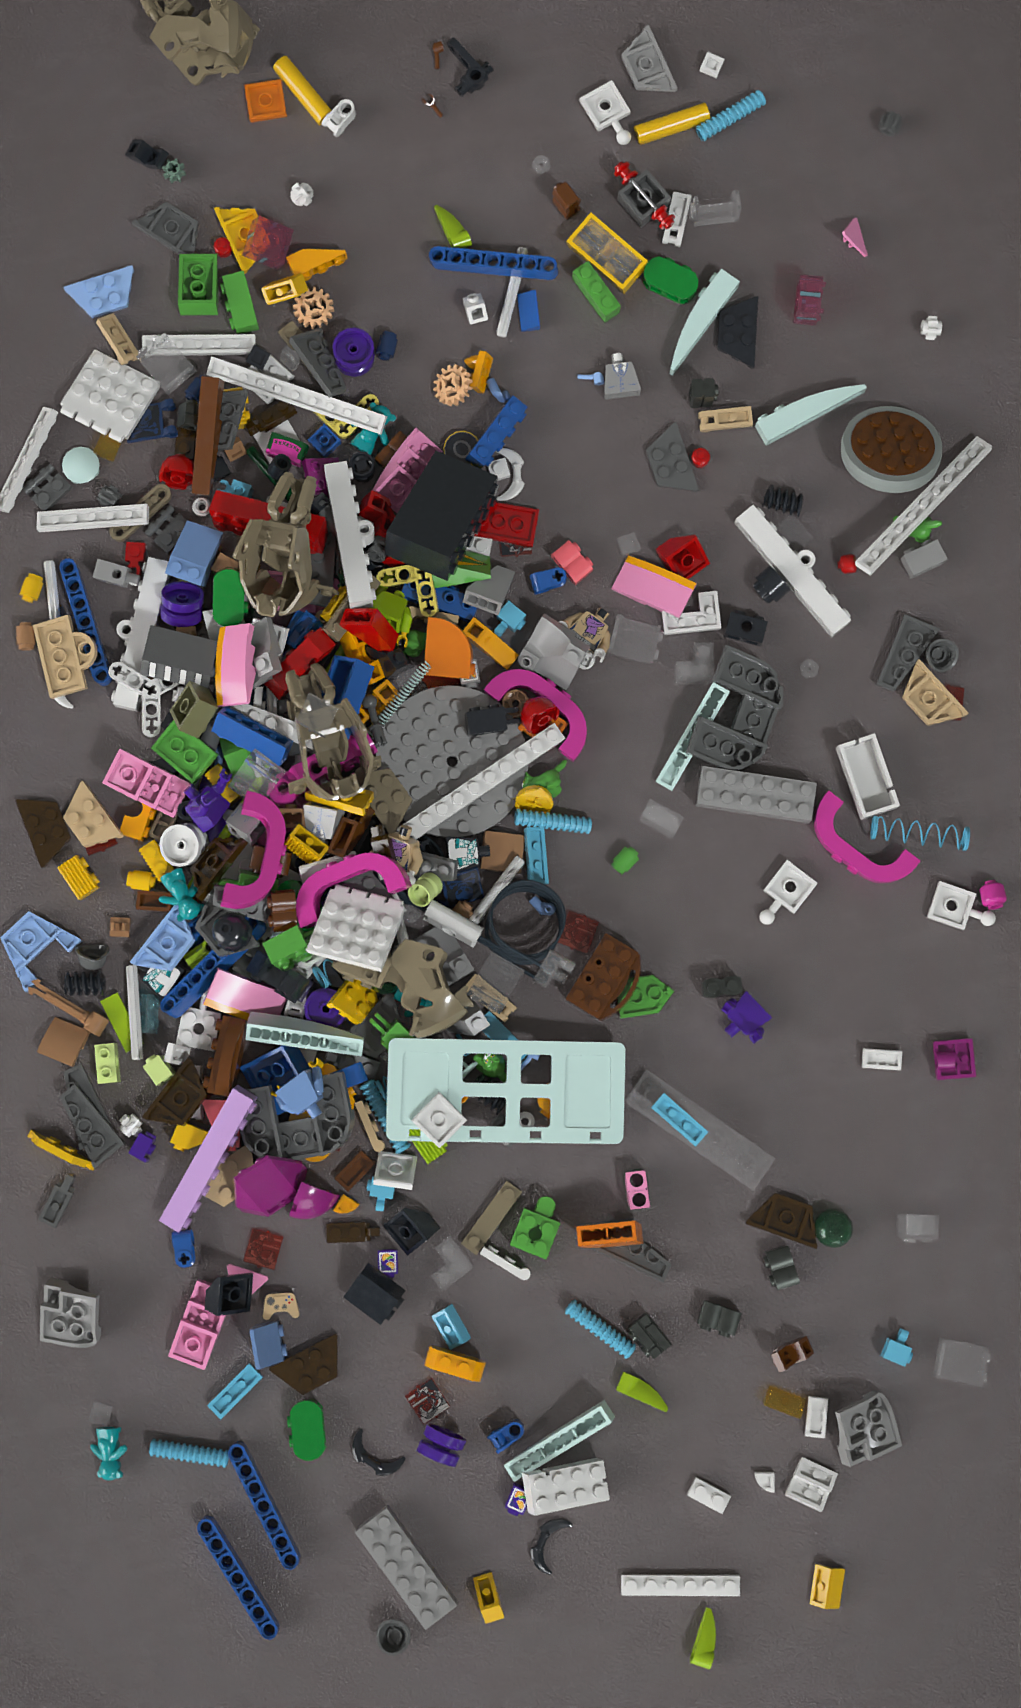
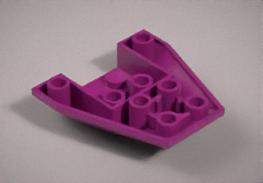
M269 1155L257 1159L255 1164L249 1168L242 1169L234 1177L235 1205L244 1213L265 1217L271 1216L295 1199L301 1182H305L308 1171L307 1167L299 1160Z

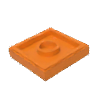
M281 79L244 85L250 123L287 117Z

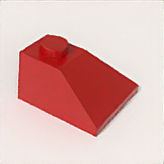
M696 535L670 538L655 549L668 571L686 579H690L710 564Z

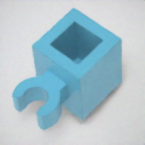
M235 479L232 485L226 480L220 481L221 484L226 485V489L220 491L251 498L253 495L252 485Z
M508 601L500 610L499 615H497V619L501 623L495 628L494 633L501 637L507 628L512 632H515L517 629L520 631L527 623L525 621L526 614Z
M372 1176V1180L368 1179L367 1191H370V1196L377 1197L376 1211H384L385 1198H394L395 1187L373 1185L374 1176Z
M900 1328L896 1341L887 1337L880 1356L904 1367L906 1363L909 1364L913 1356L912 1348L904 1345L909 1332Z

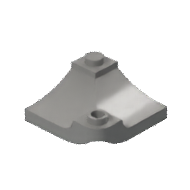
M544 613L528 643L523 648L518 661L524 669L539 673L567 690L582 665L590 646L575 637L577 633Z
M265 617L252 624L254 631L251 645L256 647L252 665L256 667L253 689L273 679V675L283 671L278 657L282 652L271 617Z
M437 927L412 940L442 948L447 953L448 957L442 969L448 986L475 971L456 938ZM430 952L427 955V961L434 959V952Z
M50 1278L44 1284V1303L40 1309V1341L76 1348L94 1346L101 1338V1327L98 1326L99 1295L75 1288L69 1284V1281Z
M871 1391L863 1395V1399L835 1411L839 1428V1445H837L842 1464L851 1467L866 1459L872 1461L902 1446L892 1408L882 1393Z

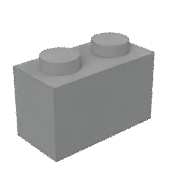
M929 539L921 543L922 547L915 549L912 547L904 551L905 555L902 556L901 561L910 579L934 569L948 560L938 539L934 541Z

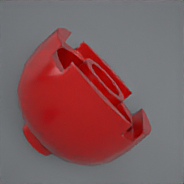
M183 454L167 457L160 466L159 481L162 482L163 480L166 482L165 485L172 489H187V486L193 484L194 462Z
M546 697L530 698L524 703L521 711V721L529 733L532 732L533 735H536L550 726L548 723L552 719L556 721L560 711Z

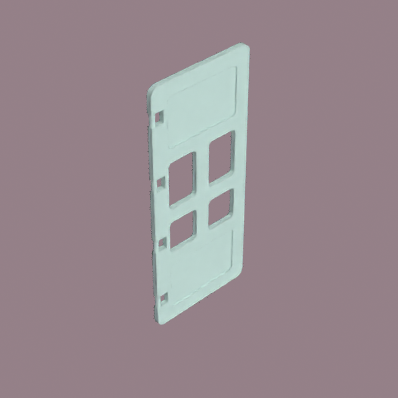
M393 1038L388 1044L386 1136L392 1141H431L421 1130L420 1136H409V1129H419L411 1120L440 1092L460 1114L463 1097H504L506 1099L504 1126L462 1125L446 1142L619 1144L623 1140L625 1047L619 1042ZM466 1053L505 1054L507 1056L506 1082H463V1055ZM522 1055H550L551 1082L549 1084H523L521 1082ZM521 1098L550 1099V1124L548 1127L520 1126ZM470 1130H481V1137H470ZM530 1131H541V1138H530ZM590 1132H601L600 1139H590Z

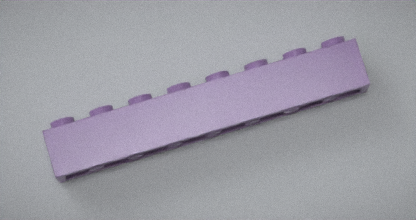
M239 1085L232 1089L159 1219L160 1222L178 1233L184 1228L187 1229L192 1222L190 1218L192 1213H196L202 1204L199 1202L202 1195L205 1197L211 1188L209 1186L211 1179L215 1180L220 1172L218 1169L220 1163L224 1164L227 1160L229 1147H233L239 1138L236 1136L238 1131H242L248 1122L246 1120L249 1113L252 1114L255 1110L257 1096Z

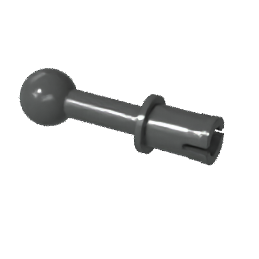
M367 694L363 698L362 705L368 709L372 726L369 728V731L373 734L375 746L380 747V743L382 747L387 744V740L383 730L384 725L379 724L375 709L377 699L374 695Z

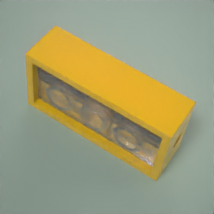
M593 213L586 217L566 241L572 251L585 262L589 261L599 274L623 294L627 292L644 272L645 266L648 263V260Z

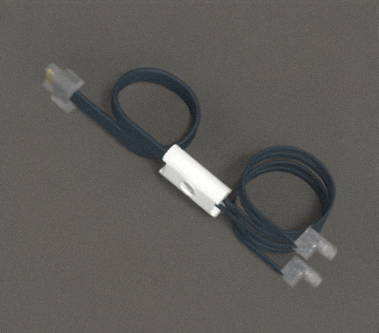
M425 835L418 838V841L429 839L437 856L445 857L440 847L432 839ZM326 851L320 860L334 857L335 855ZM372 870L376 878L387 889L385 881L380 880L378 872ZM519 880L503 888L494 899L485 923V937L481 936L483 927L435 900H432L430 905L419 907L411 902L408 894L404 891L397 893L403 904L413 905L424 911L425 916L423 920L473 948L478 941L490 948L497 958L534 979L533 981L544 988H547L552 978L564 985L569 974L558 969V967L571 973L576 965L574 961L553 950L564 931L566 911L558 894L543 883L533 880ZM517 892H529L542 897L548 903L554 904L559 923L556 940L548 948L535 954H523L506 944L498 936L493 925V910L505 897ZM489 929H490V932H491V935H492L493 939L496 941L497 944H495V943H493V942L491 941L490 934H489ZM535 964L540 969L535 976L518 965Z

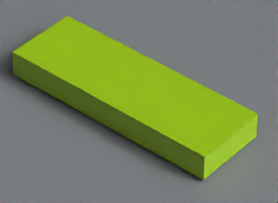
M117 992L100 1002L125 1052L128 1053L131 1051L129 1013Z

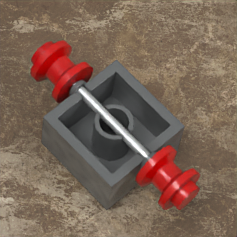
M628 161L618 163L614 168V175L616 177L621 176L623 179L622 185L625 187L618 192L617 201L640 228L652 219H658L661 230L664 228L666 230L675 223L674 214L669 215L666 212L667 207L670 205L671 196L647 169L636 178L638 173L636 170L631 171L629 169L630 163Z

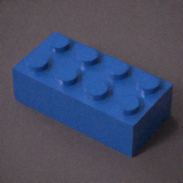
M334 655L328 672V676L336 687L333 703L335 705L340 704L344 698H347L356 713L359 714L369 681L372 678L374 666L356 658ZM322 690V691H321V695H322V698L324 699L325 693H324V691ZM350 727L344 729L348 740L352 734Z

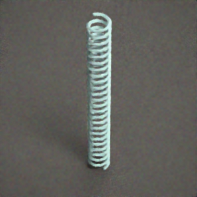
M425 661V663L429 667L425 666L423 663H421V665L425 667V669H423L421 666H418L424 673L416 669V671L419 672L422 676L418 675L416 672H414V674L418 676V678H416L414 675H411L417 682H415L412 678H409V680L412 681L415 685L411 684L409 681H406L409 685L412 686V688L409 687L407 684L404 685L409 690L402 686V689L405 690L408 694L399 689V691L403 693L405 697L402 696L399 692H397V694L402 699H400L396 695L395 698H397L400 702L392 698V700L396 702L398 705H395L392 701H390V703L394 705L395 708H393L390 704H387L393 711H391L387 707H385V709L388 710L391 714L387 713L385 710H383V712L387 714L388 717L385 716L383 713H380L386 719L384 720L381 716H378V718L384 722L382 723L379 720L380 724L385 725V723L388 722L390 716H393L395 710H398L397 707H400L402 701H405L407 696H409V693H411L412 690H414V687H417L416 684H419L421 678H424L426 672H429L428 669H431V666L427 661ZM367 730V733L372 736L371 739H374L373 734Z

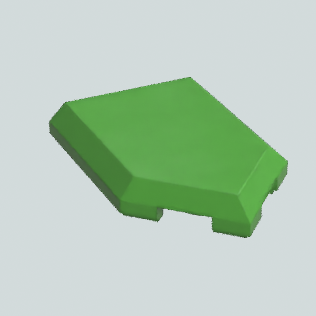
M654 975L641 976L633 996L619 1011L620 1019L659 1013L674 990ZM634 978L628 979L624 990L617 998L618 1004L629 992Z

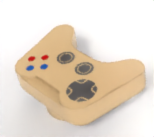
M272 1293L265 1297L263 1318L265 1320H269L275 1312L284 1311L288 1312L293 1318L299 1317V1308L294 1293Z

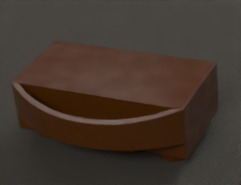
M606 933L566 997V1000L599 1021L613 1016L628 1003L637 988L641 975V956L639 952ZM635 970V978L629 992L615 1008H611L612 1002L624 990L630 972Z
M223 1016V1019H217L215 1030L220 1031L219 1038H213L211 1049L216 1050L214 1058L209 1057L207 1068L212 1069L210 1076H205L203 1088H208L207 1093L228 1097L232 1089L237 1086L246 1044L247 1020Z

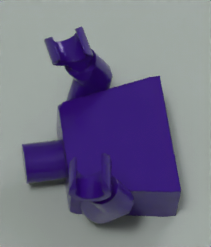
M222 768L220 778L215 785L205 786L198 791L191 784L184 791V794L190 799L185 810L203 833L214 827L230 806V803L220 795L224 792L227 782L230 781L232 773L225 774V768Z
M747 991L741 995L738 1001L731 998L721 1008L727 1014L726 1017L731 1021L724 1031L731 1038L739 1031L744 1036L749 1035L753 1044L762 1039L765 1033L764 1029L760 1026L772 1018Z

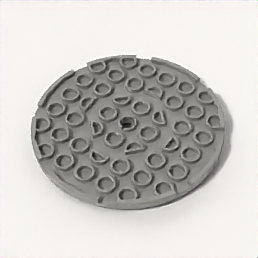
M440 686L427 689L410 697L397 708L398 710H395L393 716H390L383 729L387 744L381 747L379 743L380 747H377L378 752L375 756H381L382 758L381 767L377 770L390 768L413 799L403 821L408 822L525 743L523 734L518 729V724L508 725V730L505 732L468 737L464 714L469 712V708L480 707V710L488 709L489 705L499 704V707H503L495 699L467 687ZM506 714V720L514 719L513 716ZM455 757L457 765L454 767L449 766L447 758ZM528 765L426 834L443 838L446 836L468 837L484 832L500 822L515 806L516 795L523 789L522 783L525 773L528 772Z

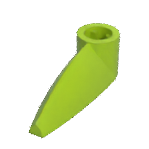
M434 205L435 212L450 246L462 249L471 247L472 242L468 231L463 228L450 212L439 205Z
M623 1372L616 1388L617 1391L667 1412L668 1406L650 1385L629 1373Z
M706 1607L692 1649L690 1663L710 1669L714 1659L716 1628L712 1609Z

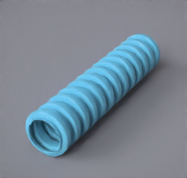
M756 90L755 93H751L750 96H746L745 99H741L740 102H736L735 105L726 108V111L723 110L721 114H716V117H711V120H706V123H701V126H696L699 138L706 141L707 138H711L712 135H716L717 132L726 129V126H731V123H736V120L739 121L741 117L744 118L746 114L749 115L751 111L754 112L756 108L759 109L761 105L764 106L766 99L763 93Z
M519 808L515 811L514 816L516 826L521 824V826L527 825V827L533 826V828L538 826L540 829L542 827L545 829L550 828L551 830L556 828L557 831L560 829L562 831L568 830V832L574 831V833L579 831L581 834L583 832L589 834L592 828L591 818L585 819L584 816L579 818V816L573 817V815H570L568 817L567 814H564V816L560 813L558 815L556 813L550 814L549 812L544 814L543 811L540 813L538 811L532 812V810L526 811V809L521 811Z
M370 1080L361 1085L359 1089L363 1090L362 1094L366 1096V1101H369L368 1105L372 1106L371 1110L375 1111V1117L379 1118L377 1121L381 1122L380 1126L384 1127L383 1131L386 1132L387 1102L380 1095L381 1092L378 1091L377 1085L374 1084L375 1080ZM389 1140L390 1143H393L392 1147L396 1149V1154L411 1146L407 1141Z
M572 1300L565 1310L566 1315L569 1314L571 1319L575 1318V1322L579 1321L581 1326L584 1325L586 1330H590V1333L594 1332V1336H599V1339L604 1340L605 1344H610L609 1347H614V1350L619 1351L620 1355L623 1354L625 1359L631 1356L636 1348L635 1343L631 1344V1340L627 1341L626 1337H622L620 1332L616 1333V1329L612 1330L611 1326H607L605 1321L602 1322L601 1318H596V1315H592L590 1310H586V1307H581L582 1304H577V1300Z
M153 1438L149 1448L151 1457L156 1455V1457L162 1456L164 1459L168 1457V1459L174 1458V1460L180 1459V1461L186 1460V1462L192 1461V1463L197 1461L198 1464L203 1462L207 1465L210 1463L211 1466L216 1464L217 1467L222 1465L223 1468H226L229 1460L228 1450L223 1451L219 1449L218 1451L216 1448L212 1450L210 1447L206 1449L204 1446L199 1448L198 1445L193 1447L192 1444L186 1446V1443L180 1445V1442L174 1444V1441L168 1443L167 1440L162 1442L161 1439L156 1441Z

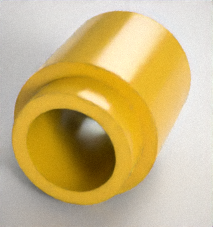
M32 573L25 577L19 593L22 596V600L33 603V600L38 601L43 587L42 577Z
M139 870L128 872L126 885L130 886L131 889L150 891L151 888L155 887L156 878L153 876V872Z

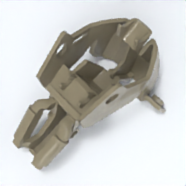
M139 0L147 15L157 23L150 35L151 40L168 60L174 62L194 86H198L206 75L221 73V77L224 78L229 73L239 74L240 70L244 69L252 50L253 39L260 29L257 25L252 24V19L236 1L209 0L211 4L210 9H204L196 17H191L195 8L187 0H163L166 5L164 11L158 2L160 0ZM170 42H174V48L171 51H166V46ZM192 66L198 67V73L195 76L189 75V69ZM208 66H214L213 69L206 70L205 68Z
M285 472L280 477L268 499L267 510L271 519L269 521L250 519L233 553V558L239 560L240 580L250 603L260 615L274 617L278 607L279 616L292 614L308 605L317 596L319 591H321L320 594L323 596L332 597V594L339 596L340 592L336 589L321 585L319 580H311L312 565L309 533L306 525L311 521L310 510L317 486V479L315 477L307 476L306 479L300 478L297 480L292 473ZM291 486V497L287 507L283 509L281 514L278 511V507H280ZM245 543V548L243 552H241L242 546ZM262 546H264L262 561L276 571L282 572V584H279L265 569H260L259 572H256L260 563Z
M319 663L310 665L311 670L309 674L301 677L296 675L295 670L288 671L285 680L292 703L302 713V715L299 712L295 714V722L304 771L303 778L288 783L289 794H301L308 787L314 796L328 801H335L339 797L345 799L361 793L369 783L371 772L381 767L382 759L381 756H373L367 739L366 727L347 698H344L340 704L335 705L333 703L336 687L323 666H320ZM316 680L325 693L324 699L322 698V695L318 689ZM350 727L363 755L359 756L360 767L350 776L343 778L340 762L346 760L349 744L344 729ZM311 739L313 751L319 767L327 766L329 782L317 785L310 777L306 740Z
M404 939L393 955L389 952L382 972L341 961L332 963V967L343 974V979L351 982L357 979L362 981L361 986L371 989L372 986L381 989L385 982L396 984L400 992L403 993L401 1005L414 1013L410 1036L415 1034L417 1038H425L440 1033L454 1025L468 1013L465 1007H474L473 1002L467 996L468 986L465 985L455 995L450 991L442 969L448 955L439 947ZM430 952H434V959L427 961V955ZM422 998L433 1002V1005L425 1007L420 1005Z

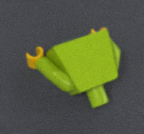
M399 590L395 591L394 594L382 591L376 596V600H373V607L365 609H378L397 633L401 631V635L397 639V646L399 641L404 639L405 648L408 645L406 635L409 633L412 623L411 610L407 607L408 601L405 599L404 593Z

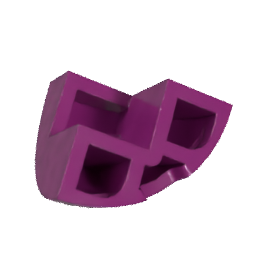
M302 1181L289 1217L296 1219L319 1217L336 1204L340 1195Z

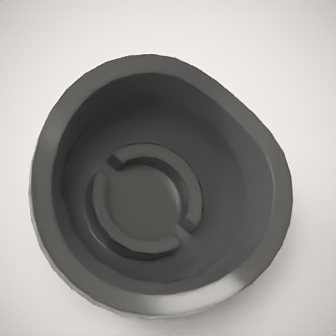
M948 639L933 641L926 651L927 662L937 672L950 670L956 664L959 656L956 644Z
M107 944L77 946L75 951L78 954L80 965L88 970H96L103 967L109 954V946Z
M386 1620L377 1629V1644L383 1653L391 1656L398 1655L405 1651L410 1643V1630L400 1620Z

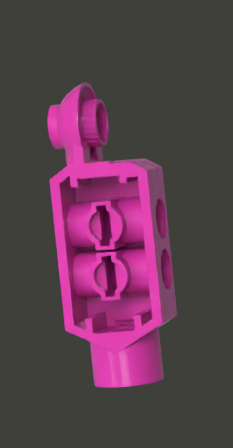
M367 733V739L374 755L378 750ZM351 735L348 740L346 760L340 762L341 772H348L354 769L355 764L359 763V756L363 755L354 735ZM315 754L309 756L307 763L312 780L317 785H321L327 780L329 781L327 766L323 767L320 773L315 774V769L321 767H319ZM302 762L295 764L289 771L279 774L271 780L268 792L270 798L275 803L288 805L301 795L289 794V791L280 793L279 787L282 784L288 785V783L303 778ZM306 787L303 793L305 794V792L309 791L310 789Z

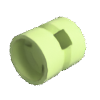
M431 872L421 875L415 884L408 889V897L411 902L419 907L427 906L441 892V879Z

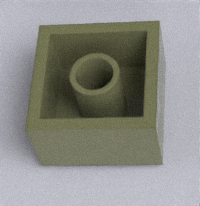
M189 681L170 709V713L179 731L199 738L201 733L206 730L211 718L216 715L218 706L208 688Z

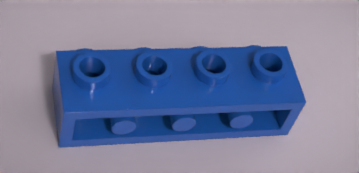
M512 396L465 459L477 468L488 467L494 459L492 457L495 451L499 452L505 445L503 440L506 436L510 438L516 430L514 425L517 421L519 423L522 422L527 415L525 410L528 407L515 396Z
M423 576V580H419V583L428 580H425ZM416 583L404 584L402 592L405 595V599L419 605ZM424 585L421 588V593L424 596L429 595L431 587ZM449 586V588H435L438 612L458 615L460 620L468 623L473 617L475 618L478 608L463 603L465 594L459 592L460 589ZM433 597L422 599L423 602L427 601V608L434 610V607L430 606L429 600L433 601Z
M228 706L223 707L218 712L211 730L220 738L227 739L237 747L244 748L254 756H259L267 760L271 765L278 767L287 759L293 744V740Z

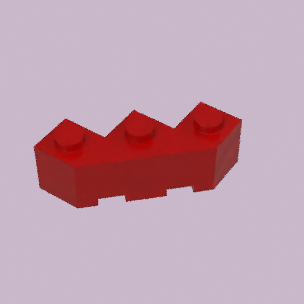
M373 490L362 499L359 508L360 513L357 514L374 523V536L385 538L389 526L396 517L391 509L392 504L389 498ZM386 556L382 562L392 568L405 565V563Z
M321 627L315 632L311 630L304 637L305 640L295 650L292 649L285 655L286 659L281 663L283 671L273 675V679L263 683L278 700L289 693L285 680L288 671L295 670L296 675L299 677L309 674L311 670L310 665L318 663L335 647L334 641Z

